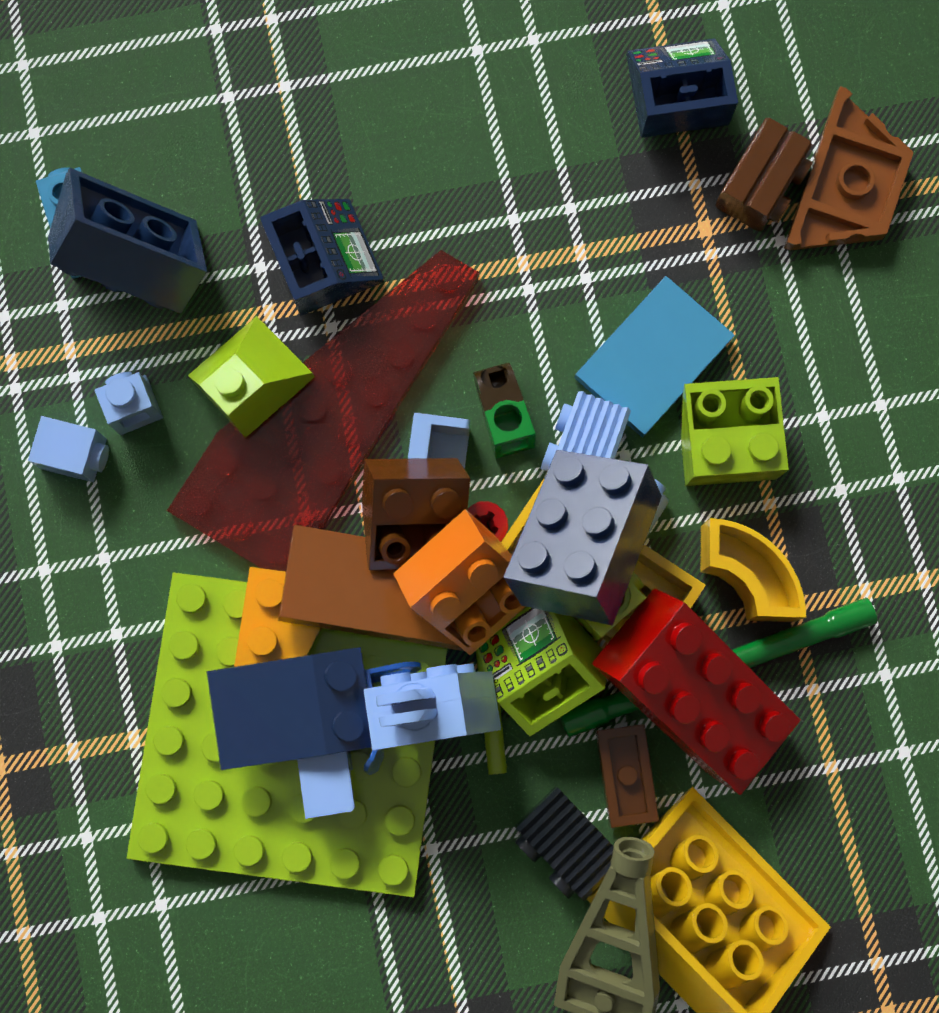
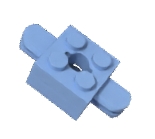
M474 663L464 665L450 664L427 668V672L412 674L405 672L381 676V686L364 689L372 750L501 730L492 671L475 672Z

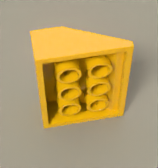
M692 787L641 838L651 844L655 851L650 879L659 975L696 1013H771L831 927ZM599 887L587 898L590 903H592ZM610 900L604 918L609 923L635 932V909Z

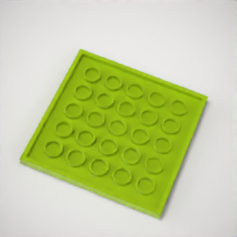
M173 572L126 859L414 897L435 741L384 748V758L379 771L372 775L364 772V765L372 753V747L350 751L353 770H350L355 802L354 810L305 819L297 759L220 770L206 671L234 667L247 582ZM322 628L308 655L361 647L364 670L402 662H419L422 668L416 672L419 673L427 672V668L445 665L448 648ZM381 682L373 683L374 687L381 686Z

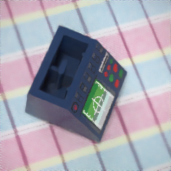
M715 38L627 51L626 56L641 138L728 126L738 105L731 60Z
M350 199L301 200L260 217L300 316L384 283L382 273Z

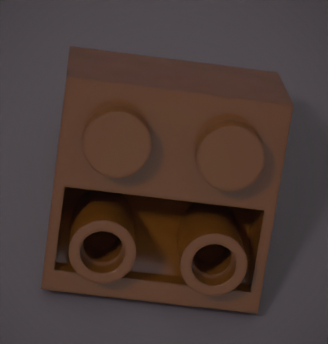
M458 458L364 459L362 510L367 566L369 570L399 569L463 510L466 509L468 511L470 477Z

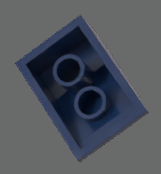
M361 647L206 671L220 770L324 756L372 747L364 689H367Z

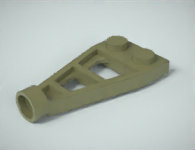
M623 837L615 841L611 866L560 965L554 1006L571 1013H656L660 982L650 879L655 851L648 842L635 837ZM610 900L635 909V932L604 921ZM599 942H604L630 952L633 968L632 979L591 963V955Z

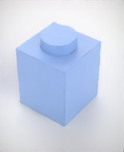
M41 416L28 461L42 470L94 482L97 471L102 472L108 460L109 447L105 445L107 438L96 429Z

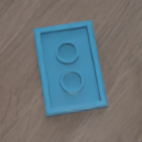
M665 276L581 367L574 378L596 398L611 401L613 404H619L621 407H628L631 413L627 425L643 438L683 394L684 384L693 383L735 335Z

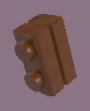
M765 118L722 189L715 203L717 209L733 218H738L740 222L756 231L762 232L769 219L778 223L791 201L790 198L784 195L791 182L799 186L813 164L812 161L806 158L813 146L812 142L794 131H788L787 127L775 120Z

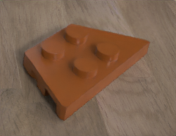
M840 86L835 94L784 249L799 250L882 240L888 232L914 152L898 137L890 135L886 130L885 124L873 113L868 117L851 101L852 93L847 88Z

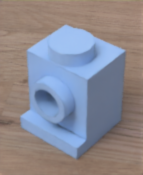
M131 372L115 374L105 381V386L95 389L107 424L120 435L163 418L147 376H142L139 372L135 374Z

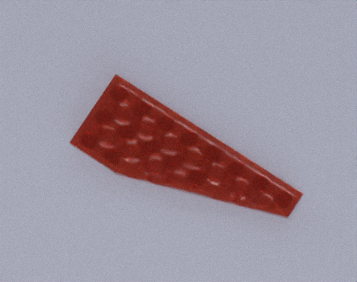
M442 250L436 253L306 359L303 364L315 377L245 438L231 422L219 430L167 511L259 568L286 572L294 525L323 529L364 464V459H367L476 285L480 278V272Z

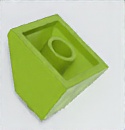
M257 316L188 375L193 383L245 438L315 377Z

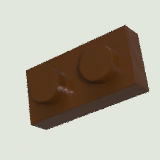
M645 724L596 730L609 827L659 821Z

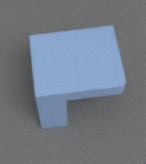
M414 413L408 459L458 458L465 469L470 420Z
M350 751L297 759L305 819L354 810L355 802L350 770H353Z

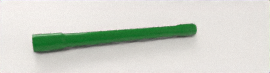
M865 597L830 610L821 617L732 649V651L749 668L827 639L840 638L877 624L876 611L871 601ZM619 691L605 697L587 700L561 716L560 719L567 737L571 738L606 725L612 719L639 710V708Z

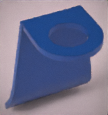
M402 662L366 669L364 673L367 689L373 688V683L381 682V676L410 672V674L416 673L422 669L421 663ZM384 749L372 750L369 759L364 765L365 773L372 775L379 771L384 758Z

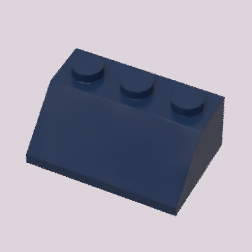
M68 169L48 235L50 264L68 275H80L101 283L113 292H125L141 298L153 307L167 308L182 313L207 273L196 220L75 169Z

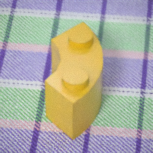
M709 518L701 526L700 572L718 576L734 587L744 603L746 619L748 621L795 622L806 618V604L799 579L787 558L771 541L747 526L724 519Z

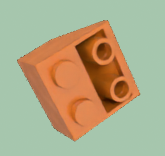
M466 509L393 573L410 608L469 655L473 654L525 608V606L520 604L503 578L512 557L511 553L490 530Z

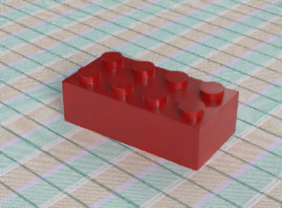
M656 588L649 593L646 599L591 663L706 773L739 795L744 792L801 721L685 602Z

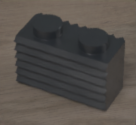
M555 786L514 826L521 834L515 843L534 863L541 857L546 860L555 870L549 876V879L568 899L577 893L585 901L601 885L611 866L613 845L567 796Z

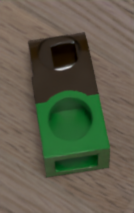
M510 363L473 372L476 390L482 406V414L495 459L535 448L536 433Z

